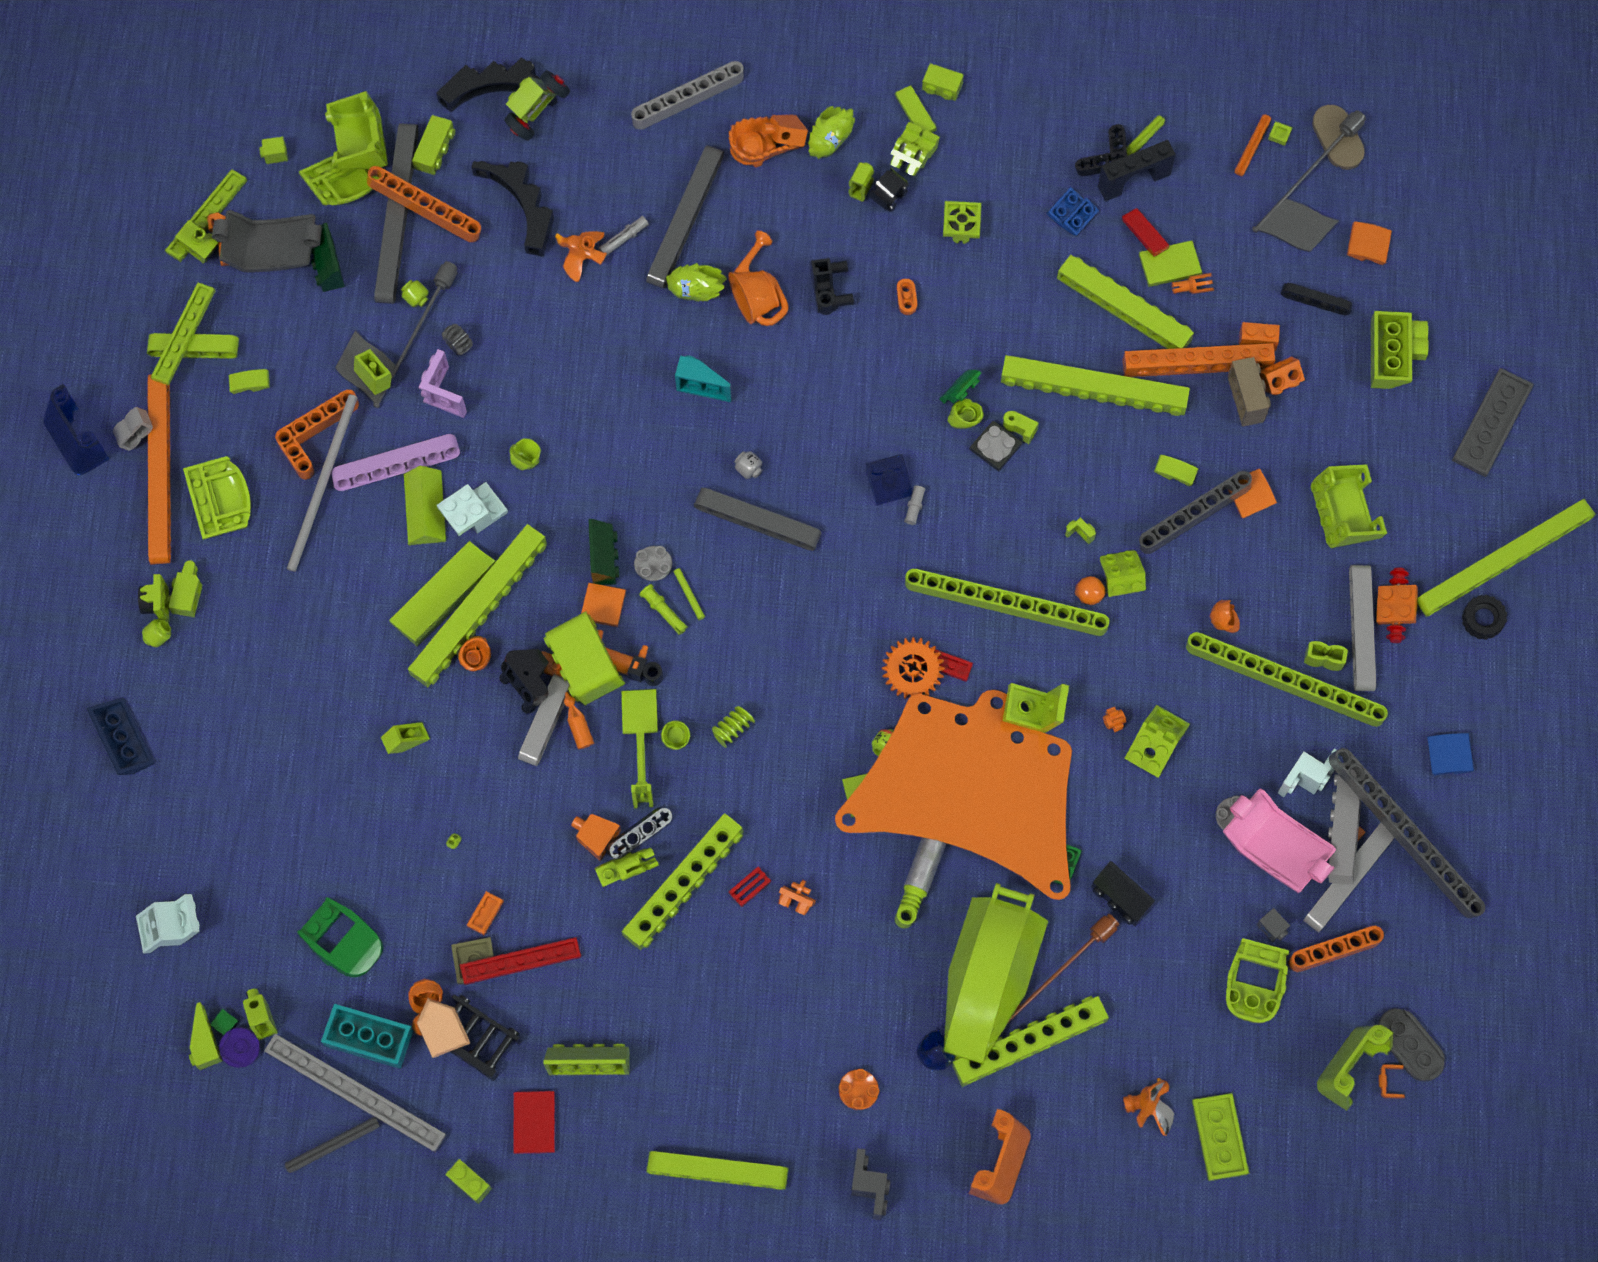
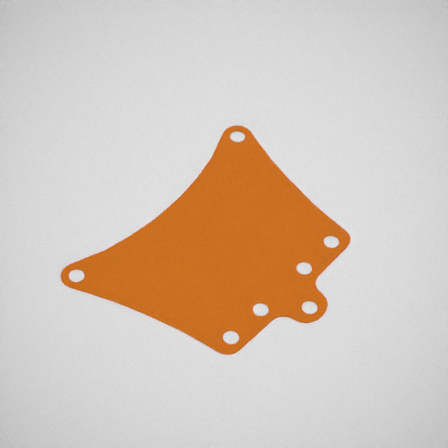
M985 691L981 694L976 704L970 707L960 706L923 694H915L908 699L891 737L861 784L836 813L835 823L840 830L847 833L889 832L948 843L972 851L1022 876L1052 899H1064L1070 892L1066 851V798L1072 749L1069 743L1061 738L1004 722L1003 715L1007 694L1001 691ZM993 697L1002 699L1003 706L1000 709H994L990 705V700ZM921 702H926L931 706V711L928 714H922L918 711V705ZM959 713L965 714L968 718L967 724L963 726L958 725L955 722V716ZM1015 731L1021 732L1024 736L1023 742L1019 744L1014 743L1011 740V734ZM1052 743L1057 744L1060 747V753L1056 756L1050 755L1047 751L1048 745ZM847 813L854 815L855 823L852 826L844 825L842 822L843 815ZM1059 880L1063 884V890L1060 893H1055L1050 889L1052 881Z

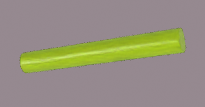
M681 569L674 570L673 572L698 620L704 619L705 615Z

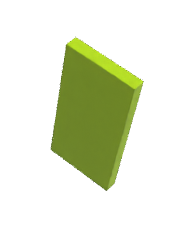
M1233 1094L1192 1100L1208 1181L1248 1175L1249 1170Z

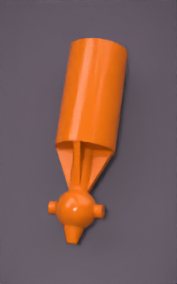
M565 692L564 704L569 707L567 721L578 750L593 745L594 741L584 714L574 706L575 698L568 692Z

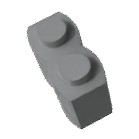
M135 407L127 413L125 419L116 424L113 433L119 447L130 451L140 443L142 438L152 431L153 425L147 411Z

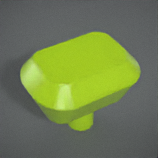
M456 833L451 834L446 845L451 849H455L461 841L460 835Z

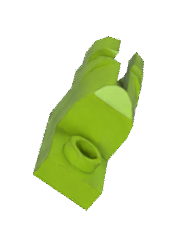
M650 847L633 854L629 852L620 859L610 860L594 869L602 887L617 880L621 879L624 881L644 873L646 870L659 866L655 857L650 858L655 855Z

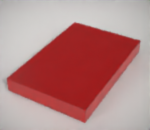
M514 1092V1154L555 1153V1092Z

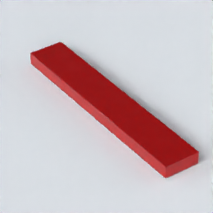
M577 937L460 964V970L464 985L578 959L581 958Z

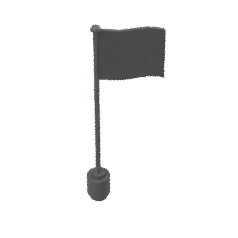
M1355 110L1339 125L1341 135L1256 227H1252L1253 232H1264L1283 240L1295 248L1311 252L1339 222V220L1326 217L1303 204L1286 198L1344 136L1353 137L1364 126L1366 117L1362 112Z
M445 261L444 264H441L433 279L437 289L396 365L383 352L365 341L356 330L335 367L337 371L347 381L361 389L374 402L375 408L380 407L379 404L387 390L377 395L373 394L355 373L354 356L371 349L390 371L393 379L439 291L449 289L458 274V267L453 263Z

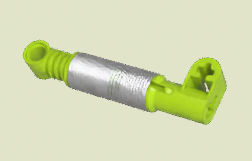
M922 837L903 887L905 895H903L895 915V923L900 928H909L914 923L920 908L919 905H921V901L929 892L947 843ZM901 914H909L910 920L904 921L901 918Z

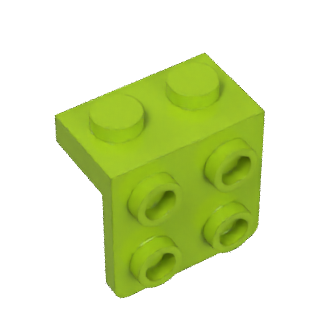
M1135 550L1107 554L1100 557V563L1106 576L1108 597L1146 590L1145 571Z

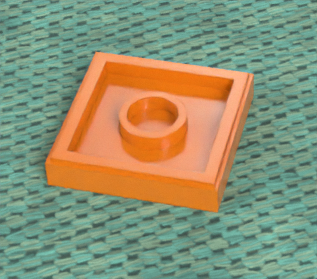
M588 583L581 613L587 611L595 623L618 627L626 590Z

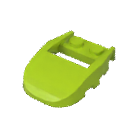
M1242 938L1227 978L1226 1005L1235 1017L1253 1023H1264L1276 1015L1286 990L1285 985L1288 972L1286 957L1289 955V950ZM1240 960L1278 969L1279 972L1274 991L1235 981Z

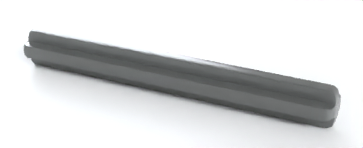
M373 1117L285 1163L286 1170L292 1173L379 1128L377 1119Z

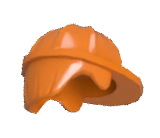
M1231 600L1218 601L1210 613L1211 623L1218 630L1236 633L1240 628V622L1234 610L1235 606L1230 604Z
M425 978L415 982L408 992L410 1006L418 1014H421L428 998L441 1003L443 996L441 986L435 981Z

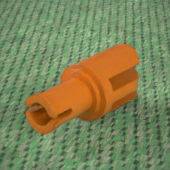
M1212 274L1189 276L1188 280L1172 282V287L1179 286V288L1172 289V292L1176 294L1189 291L1191 294L1214 291L1213 287L1199 290L1196 287L1213 284L1212 280L1195 281L1198 278L1211 277Z

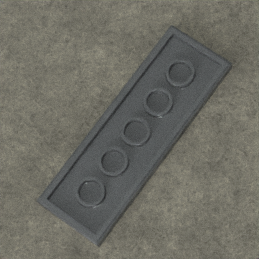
M1500 368L1452 461L1486 477L1534 384Z

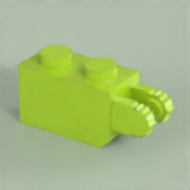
M191 560L186 561L182 573L177 572L176 578H173L172 595H169L167 600V607L172 614L195 617L203 585L197 577L198 568L195 562Z

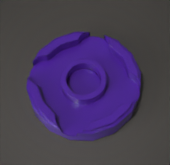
M242 1027L234 1028L226 1032L221 1038L219 1045L220 1055L223 1061L231 1067H247L258 1057L260 1051L259 1040L249 1029Z

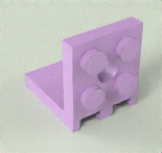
M438 349L436 354L431 356L430 366L423 372L419 389L422 390L423 402L464 418L467 411L463 397L439 388L449 365L445 352Z

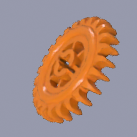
M912 637L911 643L908 642L907 638H904L903 645L897 641L898 648L891 646L893 653L886 652L889 659H883L882 661L887 666L881 668L887 671L882 677L889 678L885 684H892L890 691L897 689L896 695L899 696L904 693V699H907L908 695L912 696L922 693L929 696V689L936 691L934 684L941 685L937 679L944 678V675L939 672L945 670V667L939 666L944 660L937 659L941 652L934 653L936 646L929 648L930 641L923 645L922 638L916 643L914 637ZM912 655V659L904 660L905 657ZM914 655L922 657L925 661L919 662L917 659H914ZM925 663L927 664V672L922 670V665ZM914 664H916V668L918 669V671L913 670L912 672H910V668L908 666H913ZM899 666L904 667L905 671L902 674L899 673ZM908 675L911 677L912 683L904 680L902 676ZM918 676L923 678L918 682H914V678Z

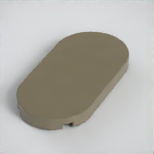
M1336 105L1322 106L1314 114L1313 129L1324 151L1341 135L1339 125L1348 116L1345 110ZM1356 133L1353 137L1344 136L1327 154V157L1334 166L1350 170L1356 168L1361 163L1365 150Z

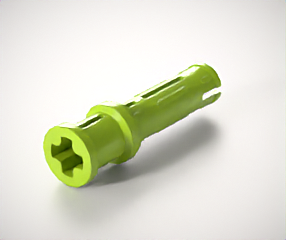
M652 584L646 586L639 596L641 598L644 597L650 604V608L657 610L678 635L684 633L685 629L688 628L687 625L665 603L664 597L660 596L653 589L654 586Z

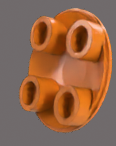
M857 1069L846 1073L841 1079L839 1096L849 1108L855 1110L867 1109L877 1100L879 1086L871 1073L864 1069Z

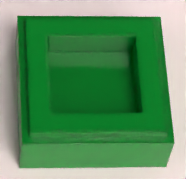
M222 1009L210 1026L224 1036L226 1032L234 1029L239 1021Z

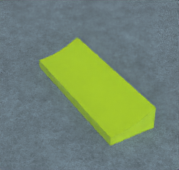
M469 541L389 620L390 623L418 647L466 599L496 561Z

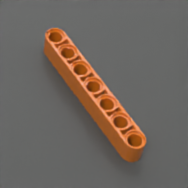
M373 166L369 169L367 184L370 188L468 242H476L479 239L481 225L475 219L379 166ZM372 176H378L379 179H374ZM388 185H394L395 188H390ZM404 194H410L411 197H406ZM420 203H426L427 206H422ZM456 220V221H458V222H460V223H459V224H455V223H453L452 221ZM472 229V230H474V231H476V232H475V233H471V232H469L468 230Z

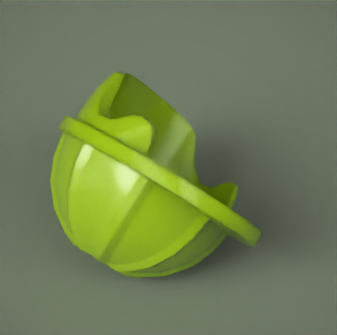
M523 438L510 447L511 463L519 470H529L539 464L541 449L535 441Z

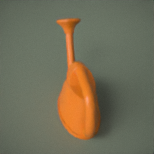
M756 231L755 245L736 270L729 272V283L744 318L750 324L757 321L761 325L772 326L787 314L789 305L778 281L773 275L764 270L757 272L749 271V265L760 248L772 244V239L768 234L763 231ZM780 302L781 310L770 319L762 317L772 309L779 307Z

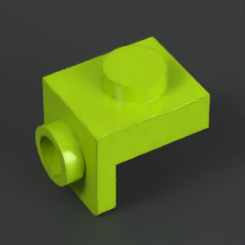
M1081 517L1077 521L1072 520L1066 526L1065 536L1067 538L1077 532L1088 544L1095 539L1094 527L1089 523L1087 524Z

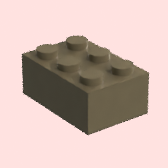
M1254 357L1232 361L1227 376L1242 427L1263 423L1266 415H1268V409L1271 407L1270 399L1268 396L1266 397L1264 392L1266 390L1265 382L1261 380L1259 375L1261 373L1259 363L1255 362Z

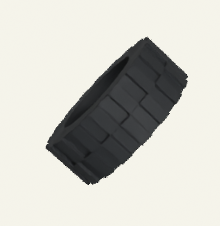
M1479 595L1476 598L1474 597L1463 611L1462 624L1465 626V630L1471 636L1477 637V639L1487 640L1488 638H1494L1495 635L1501 632L1507 622L1505 606L1493 596ZM1479 609H1488L1492 612L1494 621L1491 625L1482 626L1477 623L1475 613Z

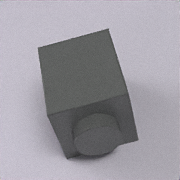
M1274 908L1257 923V926L1272 942L1276 939L1281 941L1288 935L1287 930L1290 925Z

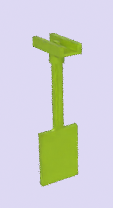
M656 689L621 691L623 734H636L638 782L636 785H631L633 806L638 808V803L649 802V807H653L651 784L646 782L644 734L658 732Z

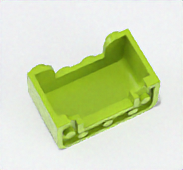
M587 611L545 633L546 637L543 638L548 648H551L553 652L552 657L555 663L560 664L562 668L560 670L564 681L568 680L570 684L568 690L571 696L575 697L577 702L580 701L584 705L625 684L598 634L599 632L593 618Z

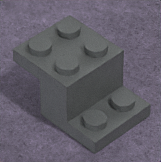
M857 1148L851 1195L875 1199L873 1219L881 1220L882 1215L886 1216L888 1200H884V1195L889 1194L890 1180L887 1179L886 1173L867 1171L869 1156L865 1155V1149Z

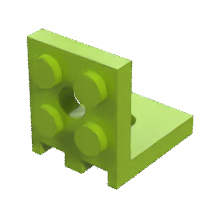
M1009 684L1003 721L1043 733L1048 732L1064 721L1069 686L1061 684L1045 693L1021 685ZM1022 702L1028 705V712L1022 710Z
M1156 705L1141 726L1124 759L1159 778L1190 723ZM1146 748H1152L1155 751V755H1149L1146 752Z

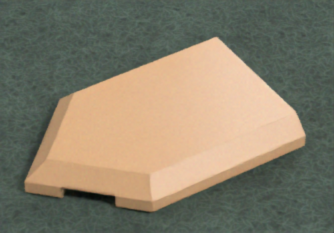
M428 998L417 1021V1025L432 1058L470 1044L455 1008Z

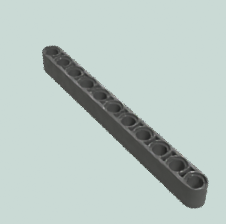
M399 123L392 174L412 184L414 169L412 159L417 148L418 124ZM388 198L375 287V302L394 304L408 208Z
M1345 748L1331 753L1329 763L1455 907L1466 918L1482 915L1485 912V904L1356 757ZM1338 754L1343 757V763L1338 760ZM1351 769L1356 772V778L1351 775ZM1364 784L1369 786V793L1365 791ZM1378 799L1382 801L1383 808L1378 805ZM1391 814L1396 817V823L1391 820ZM1404 829L1408 830L1409 838L1405 836ZM1418 844L1422 846V853L1417 849ZM1431 859L1436 862L1435 868L1431 865ZM1444 874L1448 875L1449 883L1444 880ZM1458 889L1462 892V898L1457 894ZM1471 904L1476 908L1475 913L1471 910Z

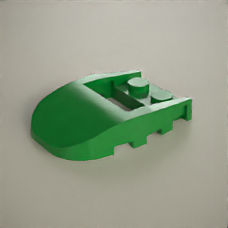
M326 897L324 903L302 929L297 932L298 936L308 944L309 948L322 962L349 977H360L366 974L378 961L383 951V943L380 936L363 918ZM343 913L355 924L329 954L317 943Z

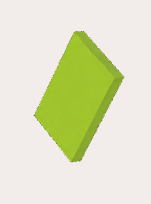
M1193 241L1169 245V249L1155 257L1148 250L1139 252L1148 287L1188 279L1189 276L1202 274Z

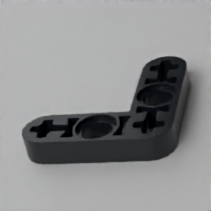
M1116 124L1109 128L1110 153L1085 157L1076 161L1075 168L1078 175L1099 174L1102 167L1097 165L1099 162L1104 161L1106 162L1105 164L1110 163L1109 161L1113 162L1128 156L1126 133L1122 125ZM1116 145H1123L1120 149H1114Z

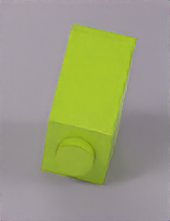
M422 722L394 725L381 736L388 754L407 751L430 739Z

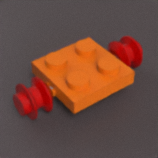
M1394 568L1389 573L1393 576L1389 580V583L1393 586H1378L1376 622L1378 625L1392 624L1386 628L1390 632V634L1386 635V638L1391 643H1401L1402 640L1406 639L1402 635L1406 628L1400 624L1416 623L1417 585H1407L1409 581L1405 577L1409 573L1404 568Z

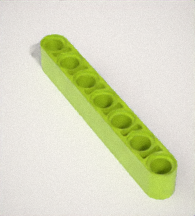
M650 1151L646 1173L784 1190L787 1185L788 1168Z

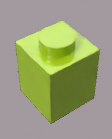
M283 136L262 139V147H259L260 156L265 159L266 164L288 161L287 148Z

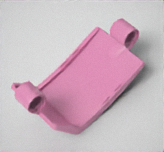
M1260 788L1250 800L1241 795L1230 807V811L1235 817L1223 830V833L1238 852L1292 890L1300 893L1311 879L1322 884L1334 870V866L1331 867L1327 860L1333 855L1336 848L1280 810L1263 789Z

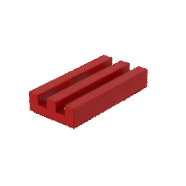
M758 866L729 891V894L743 907L768 886L771 880ZM759 874V876L755 880H753L748 886H746L741 892H739L737 895L735 894L753 877ZM764 879V882L742 901L739 899L759 881Z

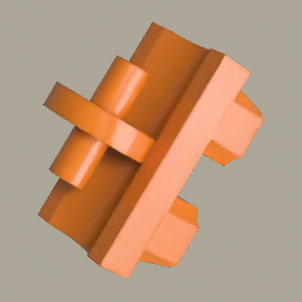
M802 880L800 884L793 882L791 885L797 891L786 886L781 887L778 904L789 907L792 899L799 901L795 911L806 915L810 907L814 906L816 900L802 894L803 892L809 895L811 889L805 887L807 881Z

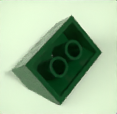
M323 223L321 225L320 245L311 248V254L314 256L311 263L313 270L318 272V275L315 276L317 286H321L323 292L345 287L329 226L327 223Z
M588 519L590 566L593 584L615 585L616 578H620L619 566H615V560H619L618 549H615L614 542H618L617 531L613 530V524Z

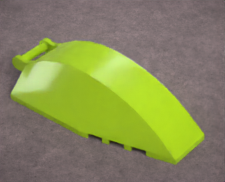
M996 883L992 897H972L948 971L944 1038L945 1053L983 1064L1021 1000L1025 997L1048 924V920L1031 910L1034 894H1023L1001 887V884ZM998 894L1025 902L1026 906L1021 907L997 899Z

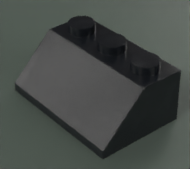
M1112 861L1105 866L1091 886L1096 896L1099 898L1103 897L1113 911H1118L1123 915L1122 919L1127 924H1133L1135 927L1151 911L1155 900Z

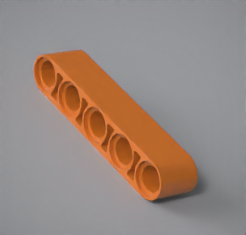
M1370 926L1298 950L1289 959V967L1295 972H1302L1374 948L1383 940L1384 932L1378 926ZM1369 933L1376 934L1378 940H1371ZM1350 939H1356L1359 942V947L1353 946L1350 943ZM1332 945L1339 946L1341 952L1335 953L1332 950ZM1313 952H1320L1322 959H1316L1313 956ZM1294 958H1301L1304 964L1297 965L1294 961Z

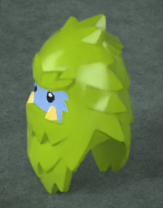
M830 106L817 117L815 126H812L808 142L810 156H816L818 159L829 157L843 144L851 134L855 122L852 108L848 110L843 108L841 110L840 107L834 108V106Z
M695 263L691 266L689 264L684 267L679 266L670 275L666 276L668 290L679 299L700 302L719 296V291L724 289L722 283L727 280V277L721 274L722 271L718 268Z

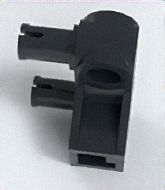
M830 258L810 261L817 312L822 315H829L840 306L854 305L852 293L836 296L833 290L832 274L848 272L847 260L830 263Z
M539 649L509 651L501 665L502 674L499 677L500 682L503 684L511 683L524 700L521 709L527 714L533 712L534 707L538 706L549 695L546 685L540 678L549 662Z

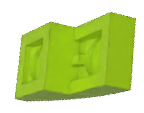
M267 369L249 370L229 375V390L233 394L246 390L256 392L270 387L269 370Z
M1160 455L1154 472L1169 480L1174 478L1187 486L1193 485L1198 468L1181 460Z

